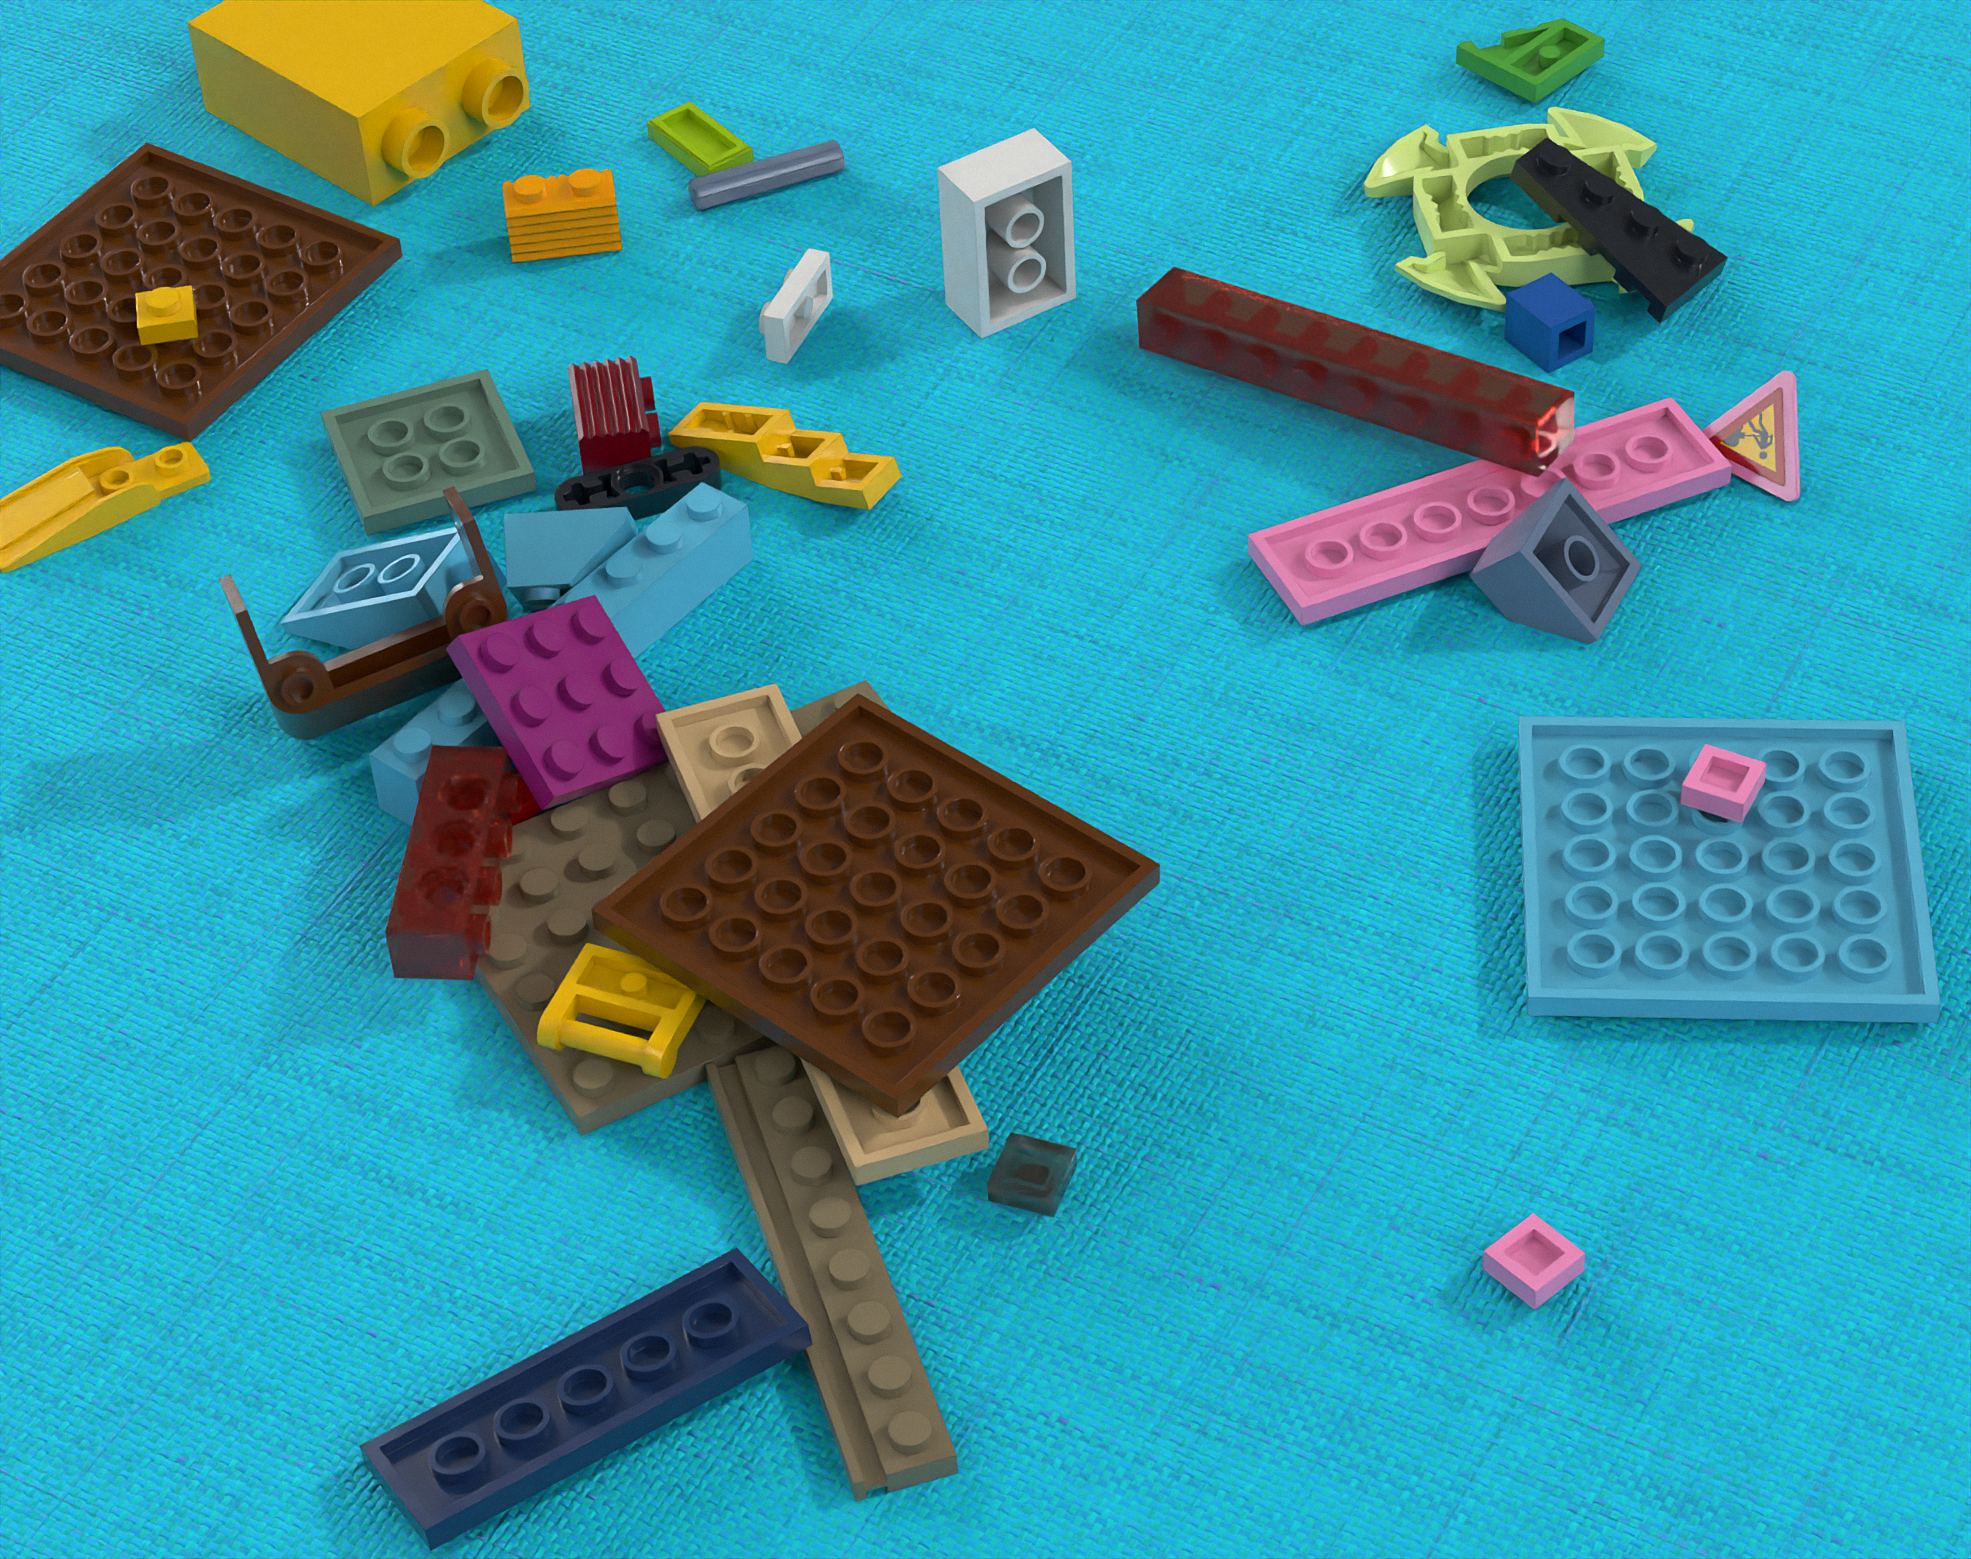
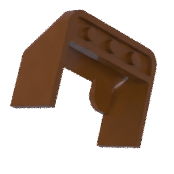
M454 486L443 490V494L474 578L459 583L447 594L442 608L443 615L326 662H322L310 652L299 650L286 652L267 660L249 613L231 574L219 579L273 714L280 728L287 735L296 739H313L462 679V675L446 648L459 635L509 621L507 605L476 521Z

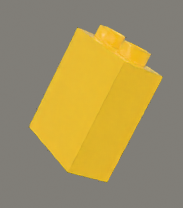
M225 0L187 22L206 111L373 207L416 179L430 176L443 162L495 129L509 126L522 112L530 108L529 82L525 72L518 19L483 0Z

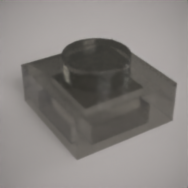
M1011 1132L987 1182L988 1201L1054 1217L1077 1168L1076 1148Z

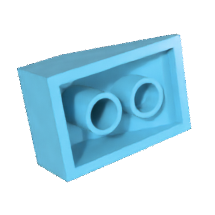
M456 527L338 552L284 618L281 625L287 633L356 650L443 615L442 608L447 594L459 583L474 578ZM485 545L502 590L507 583V579Z

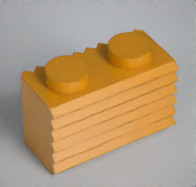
M585 168L579 169L569 176L561 174L559 177L551 175L547 179L537 175H527L517 179L514 183L507 180L502 184L513 264L622 251L611 170L605 169L599 172L594 169Z

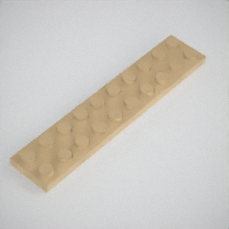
M776 683L655 714L660 740L697 823L802 739ZM800 1058L856 1186L989 1148L988 1128L958 1065L904 1114L896 1118Z

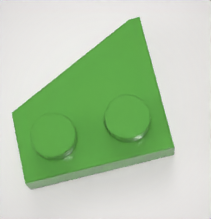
M1559 19L1539 24L1532 29H1517L1501 33V44L1478 49L1471 40L1462 42L1457 45L1456 64L1524 99L1537 103L1604 56L1605 39L1565 19Z

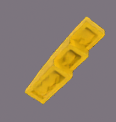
M700 402L668 433L671 444L681 449L700 446L714 451L719 457L720 468L772 489L823 503L870 510L902 477L895 457L849 453L842 433L796 429L789 409Z

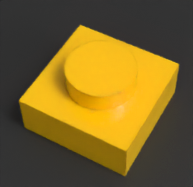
M192 285L176 288L160 287L148 292L135 293L137 328L141 345L198 338L196 302Z

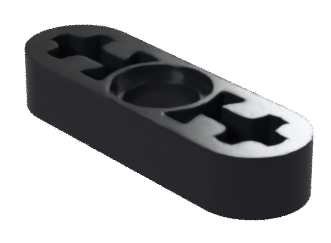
M692 446L574 477L564 481L556 488L554 493L556 511L627 507L634 521L664 513L701 482L719 491L721 490L722 478L719 457L711 449ZM634 486L652 487L650 491L641 494L624 492Z

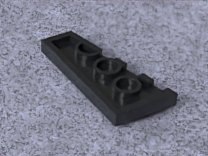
M1545 138L1515 161L1510 178L1556 223L1568 222L1578 232L1576 243L1590 256L1598 253L1602 255L1616 269L1613 279L1628 293L1638 290L1650 302L1647 312L1660 324L1721 275L1728 259L1727 256L1710 246L1701 237L1692 234L1662 214L1656 207L1648 205L1618 185L1612 178L1603 175L1573 155L1567 148L1556 144L1549 138Z

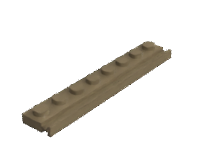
M778 1045L735 1056V1064L717 1068L715 1062L705 1064L707 1083L785 1300L809 1325L813 1345L802 1351L855 1501L866 1499V1492L886 1487L889 1493L957 1474L958 1465L955 1449L849 1169L800 1057L783 1046Z

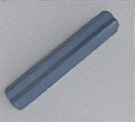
M830 140L691 179L688 183L689 196L697 210L712 208L840 172L845 167L844 154L838 142Z

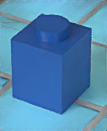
M1551 272L1507 294L1504 339L1549 374L1593 352L1596 306Z

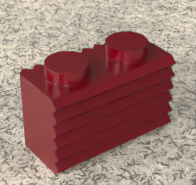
M630 355L626 360L618 357L614 362L606 359L603 363L595 360L591 365L583 362L580 366L572 363L568 367L583 475L652 457L651 448L662 447L657 412L645 413L656 410L651 376L639 377L636 358Z

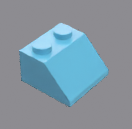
M615 507L504 514L507 588L521 605H530L531 613L546 610L638 535V526L628 508Z

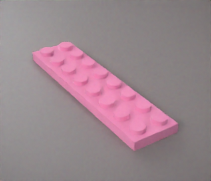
M1670 397L1248 534V554L1301 626L1474 569L1491 540L1557 481L1565 477L1568 478L1608 525L1728 485L1731 481L1732 465L1677 402Z

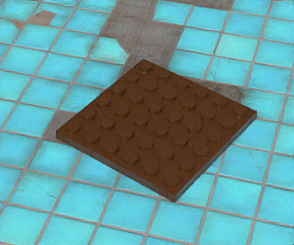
M146 142L0 259V364L191 442L402 257L400 239ZM192 285L196 302L198 338L141 345L137 328L135 293L148 292L160 287L176 288Z
M857 693L591 909L594 929L894 1117L899 1118L1160 883V864Z

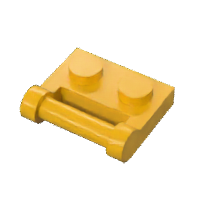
M586 943L542 1014L537 1029V1042L542 1047L561 1051L565 1046L642 1066L644 1074L666 1079L674 1068L680 1045L707 999L639 956ZM580 1012L651 1031L653 1034L649 1040L575 1021V1018Z

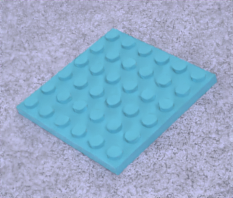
M1519 716L1518 758L1527 1015L1938 1023L1941 1002L1905 721ZM1705 744L1767 763L1765 782L1742 823L1680 804L1682 784Z

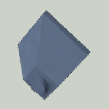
M1565 477L1557 481L1491 540L1469 576L1507 620L1582 643L1591 644L1598 641L1642 565L1568 478Z

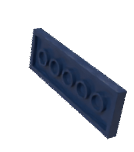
M735 1248L360 1445V1449L368 1470L431 1551L813 1345L809 1325L741 1251Z

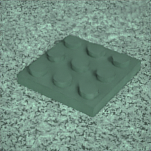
M488 369L320 412L324 432L366 535L385 530H394L404 525L441 515H450L451 513L443 490L453 486L467 508L510 499L516 495L537 490L535 472Z

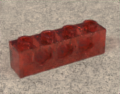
M432 745L385 931L394 978L473 981L479 954H488L490 950L492 925L488 913L490 906H499L501 901L503 880L499 865L501 859H509L511 857L513 848L511 813L521 812L524 795L523 778L521 774H513L510 756L504 747Z

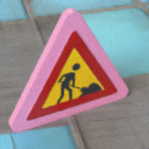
M1784 370L1704 428L1702 432L1732 465L1731 473L1785 501L1795 502L1800 497L1797 388L1795 374Z

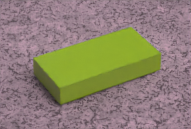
M691 101L647 122L648 137L699 177L754 162L753 148Z

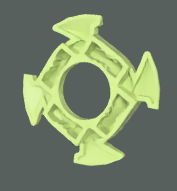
M1559 107L1548 109V124H1521L1449 134L1446 138V147L1439 143V133L1425 124L1397 140L1376 160L1364 182V191L1366 197L1371 198L1413 195V217L1428 257L1410 256L1395 264L1396 272L1421 288L1458 303L1505 313L1506 298L1495 285L1521 287L1551 272L1568 286L1607 281L1617 283L1613 279L1616 269L1599 253L1590 256L1576 243L1578 232L1568 222L1556 227L1538 230L1515 229L1498 225L1483 218L1470 206L1467 197L1471 191L1481 183L1502 177H1510L1515 161L1545 138H1549L1556 144L1567 148L1573 155L1603 175L1612 178L1618 185L1644 201L1643 191L1632 168L1641 169L1656 151L1657 144L1625 125L1594 114ZM1691 219L1676 221L1677 224L1689 232H1693L1694 223ZM1619 285V293H1628Z

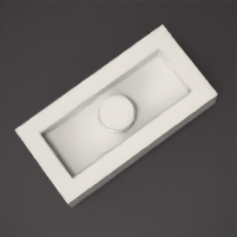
M809 248L795 269L791 268L788 270L783 286L772 302L768 301L763 306L759 318V331L765 337L766 357L768 360L788 364L832 300L833 290L830 255L828 252Z

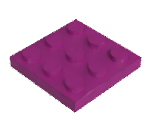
M596 595L459 635L446 648L541 810L608 788L621 781L630 780L654 767L669 762L657 731L655 714L666 711Z

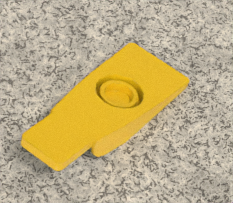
M182 442L174 446L162 448L158 452L135 460L128 450L119 446L106 447L67 460L0 499V572H11L91 538L160 504L161 500L209 482L211 480L209 467L190 442Z

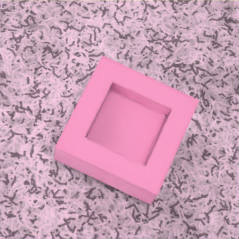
M1705 744L1682 784L1680 804L1742 823L1765 782L1767 763Z
M1533 1213L1484 1250L1483 1270L1535 1310L1584 1272L1586 1253Z

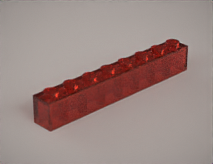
M1173 267L1136 300L1139 348L1535 477H1539L1574 441V392L1177 267Z

